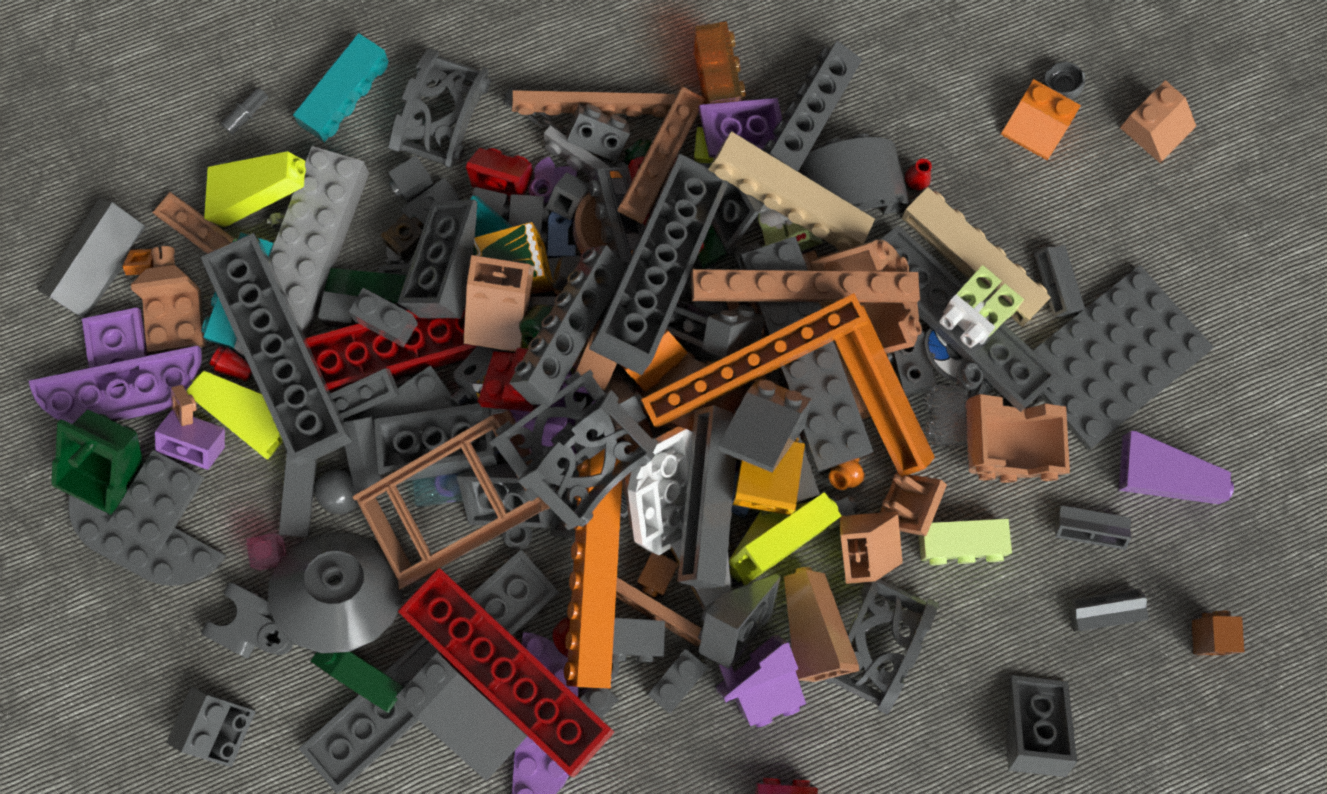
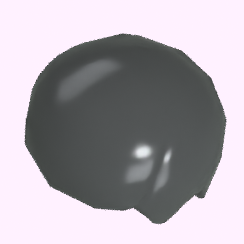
M1067 61L1056 63L1046 71L1044 85L1073 100L1083 91L1085 72L1076 64Z
M333 469L325 472L316 481L314 487L315 497L327 512L343 515L352 511L358 504L357 500L353 499V496L359 492H355L352 476L347 471Z

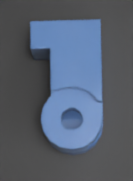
M551 212L548 219V259L577 256L576 245H569V236L573 232L572 219L570 221L555 212Z

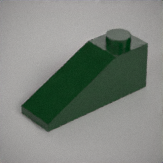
M354 651L337 653L316 652L310 662L387 713L391 711L398 700L396 696L404 688L403 685Z

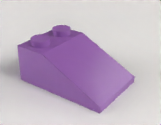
M778 98L705 104L698 107L709 158H715L720 146L730 132L735 133L762 150L769 139H774L775 135L772 132L782 120Z

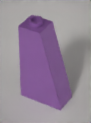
M1130 431L1122 436L1119 491L1221 504L1230 500L1234 491L1231 472L1137 431Z

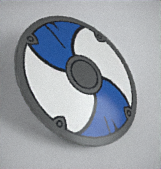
M930 328L924 338V349L930 363L942 376L958 383L956 379L957 367L967 361L935 330Z

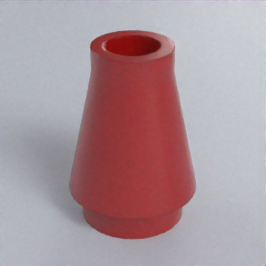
M922 158L907 169L905 181L910 188L923 190L930 185L931 162L928 159Z
M220 346L210 361L214 371L242 379L245 382L253 374L249 364L230 347Z

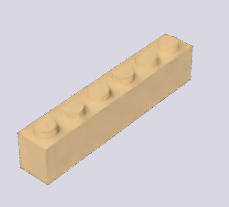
M730 132L722 143L708 169L720 179L726 180L738 187L743 193L753 196L768 208L786 216L791 222L801 225L816 237L834 245L839 251L864 244L875 220L865 212L733 132Z
M927 187L906 208L902 219L968 279L983 265L1002 280L994 294L1006 284L1024 299L1016 312L1011 316L1021 327L1051 298L1043 285L1031 280L1023 267L1012 263L1006 257V253L999 246H993L979 228H973L959 210L952 209L945 203L944 197L939 192L932 191ZM984 277L979 278L987 286L991 287L988 279ZM1001 295L1004 300L1012 305L1010 297Z

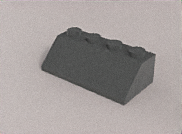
M479 403L374 419L378 474L383 479L491 416L490 408L481 407ZM493 430L471 442L484 468L499 465L497 447H492L489 443L496 438ZM462 448L405 481L473 471Z

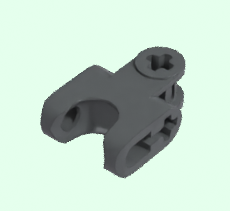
M230 582L224 590V595L235 602L237 606L236 618L227 626L206 622L201 630L203 636L245 658L250 657L255 646L265 652L284 655L294 645V642L277 628L275 621L271 619L272 615L268 608V600ZM274 635L281 639L279 644L272 640Z

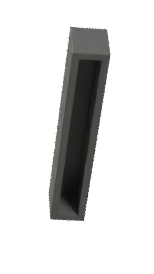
M714 405L695 410L678 572V582L702 589L725 586L735 465L737 458L718 451V445L735 413Z

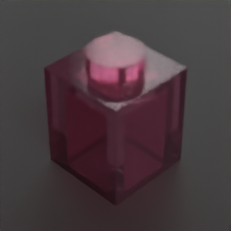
M276 533L246 538L249 563L253 569L260 571L275 568L286 555L283 537Z

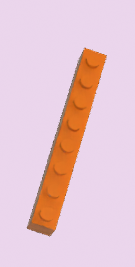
M855 293L641 400L653 425L659 428L866 325L868 319Z
M605 449L577 466L579 477L601 473ZM616 458L615 466H616L618 463L621 462V461L618 460L617 458ZM622 480L601 500L592 512L594 514L592 519L585 526L580 527L578 525L574 527V530H576L575 542L571 548V557L574 560L573 572L569 578L572 597L567 609L570 629L565 640L566 648L568 649V662L564 666L566 686L611 688ZM594 487L586 488L587 492L589 493ZM575 496L578 506L580 504L581 498L580 496Z

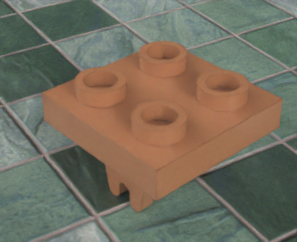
M896 472L880 513L898 511L900 531L927 536L947 484L941 479L916 475H904L901 477Z

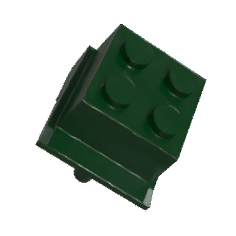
M89 409L72 424L60 419L57 422L56 456L52 461V486L111 515L125 496L126 488L143 466L137 432L127 425L122 426L112 421L108 416L97 414Z

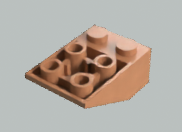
M471 255L466 292L464 344L516 352L517 348H522L523 340L519 330V323L528 312L534 266Z

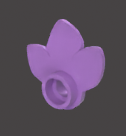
M550 157L541 160L534 169L535 179L529 186L530 196H544L545 203H548L555 185L567 172L576 177L577 171L569 166L555 168ZM546 188L548 191L545 194H539L538 190Z

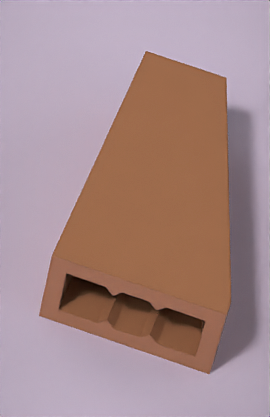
M801 567L795 569L794 574L784 576L791 646L798 666V670H796L798 680L817 682L859 671V664L825 573L812 571L811 567Z

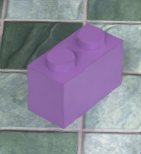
M172 410L155 431V448L157 452L208 470L225 448V428L193 417V424L181 426Z

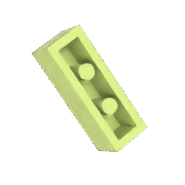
M1009 519L931 523L927 536L919 535L921 561H929L930 565L947 564L948 559H958V564L975 563V558L985 557L986 562L1004 561L1003 557L1012 553Z

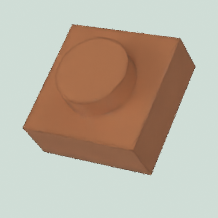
M183 385L171 387L172 409L181 426L193 424V412L196 411V402L193 395H188Z

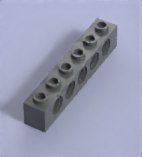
M838 40L830 48L825 46L816 58L819 61L818 65L814 64L806 75V78L809 79L808 82H804L795 93L798 99L796 102L792 101L784 112L786 119L784 121L781 120L772 132L775 135L774 139H769L762 148L764 152L797 172L862 61L859 56Z
M607 245L590 247L581 254L579 264L568 276L565 288L556 297L555 305L549 315L542 321L540 331L529 343V350L523 360L515 367V374L509 383L531 405L551 404L621 279L626 266Z

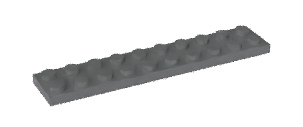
M520 550L477 588L470 597L513 636L560 592L526 554ZM423 637L384 673L405 687L437 652H441ZM358 695L303 744L299 750L338 794L419 720L399 700L396 701L391 711L387 713L361 695Z

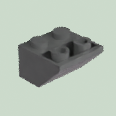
M191 687L166 743L182 753L232 767L256 711L216 694Z

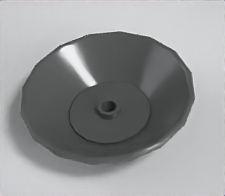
M326 533L297 544L279 561L269 581L268 608L277 628L296 645L319 653L350 652L375 641L393 623L403 601L402 589L399 590V581L381 546L371 539L352 533ZM332 580L340 581L337 585L330 584Z

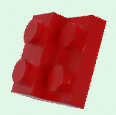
M517 348L515 353L493 351L478 399L481 407L527 412L537 408L538 405H531L509 383L515 374V367L523 360L529 350L528 348Z

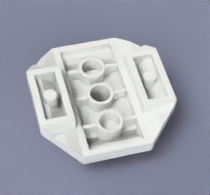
M679 426L655 438L658 444L653 452L655 454L654 458L643 467L641 465L623 478L629 524L633 530L634 541L657 555L671 548V544L682 539L683 531L678 527L677 517L680 509L686 503L693 432Z

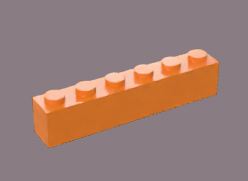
M862 305L861 307L868 319L867 324L835 341L898 474L901 477L926 469L935 456Z

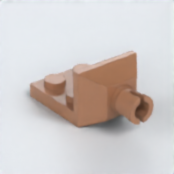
M161 246L162 252H159L158 247L151 250L153 268L146 269L131 284V290L142 298L147 353L153 355L194 346L206 347L205 338L203 337L205 333L202 332L204 322L200 288L176 267L174 259L175 249L173 247Z

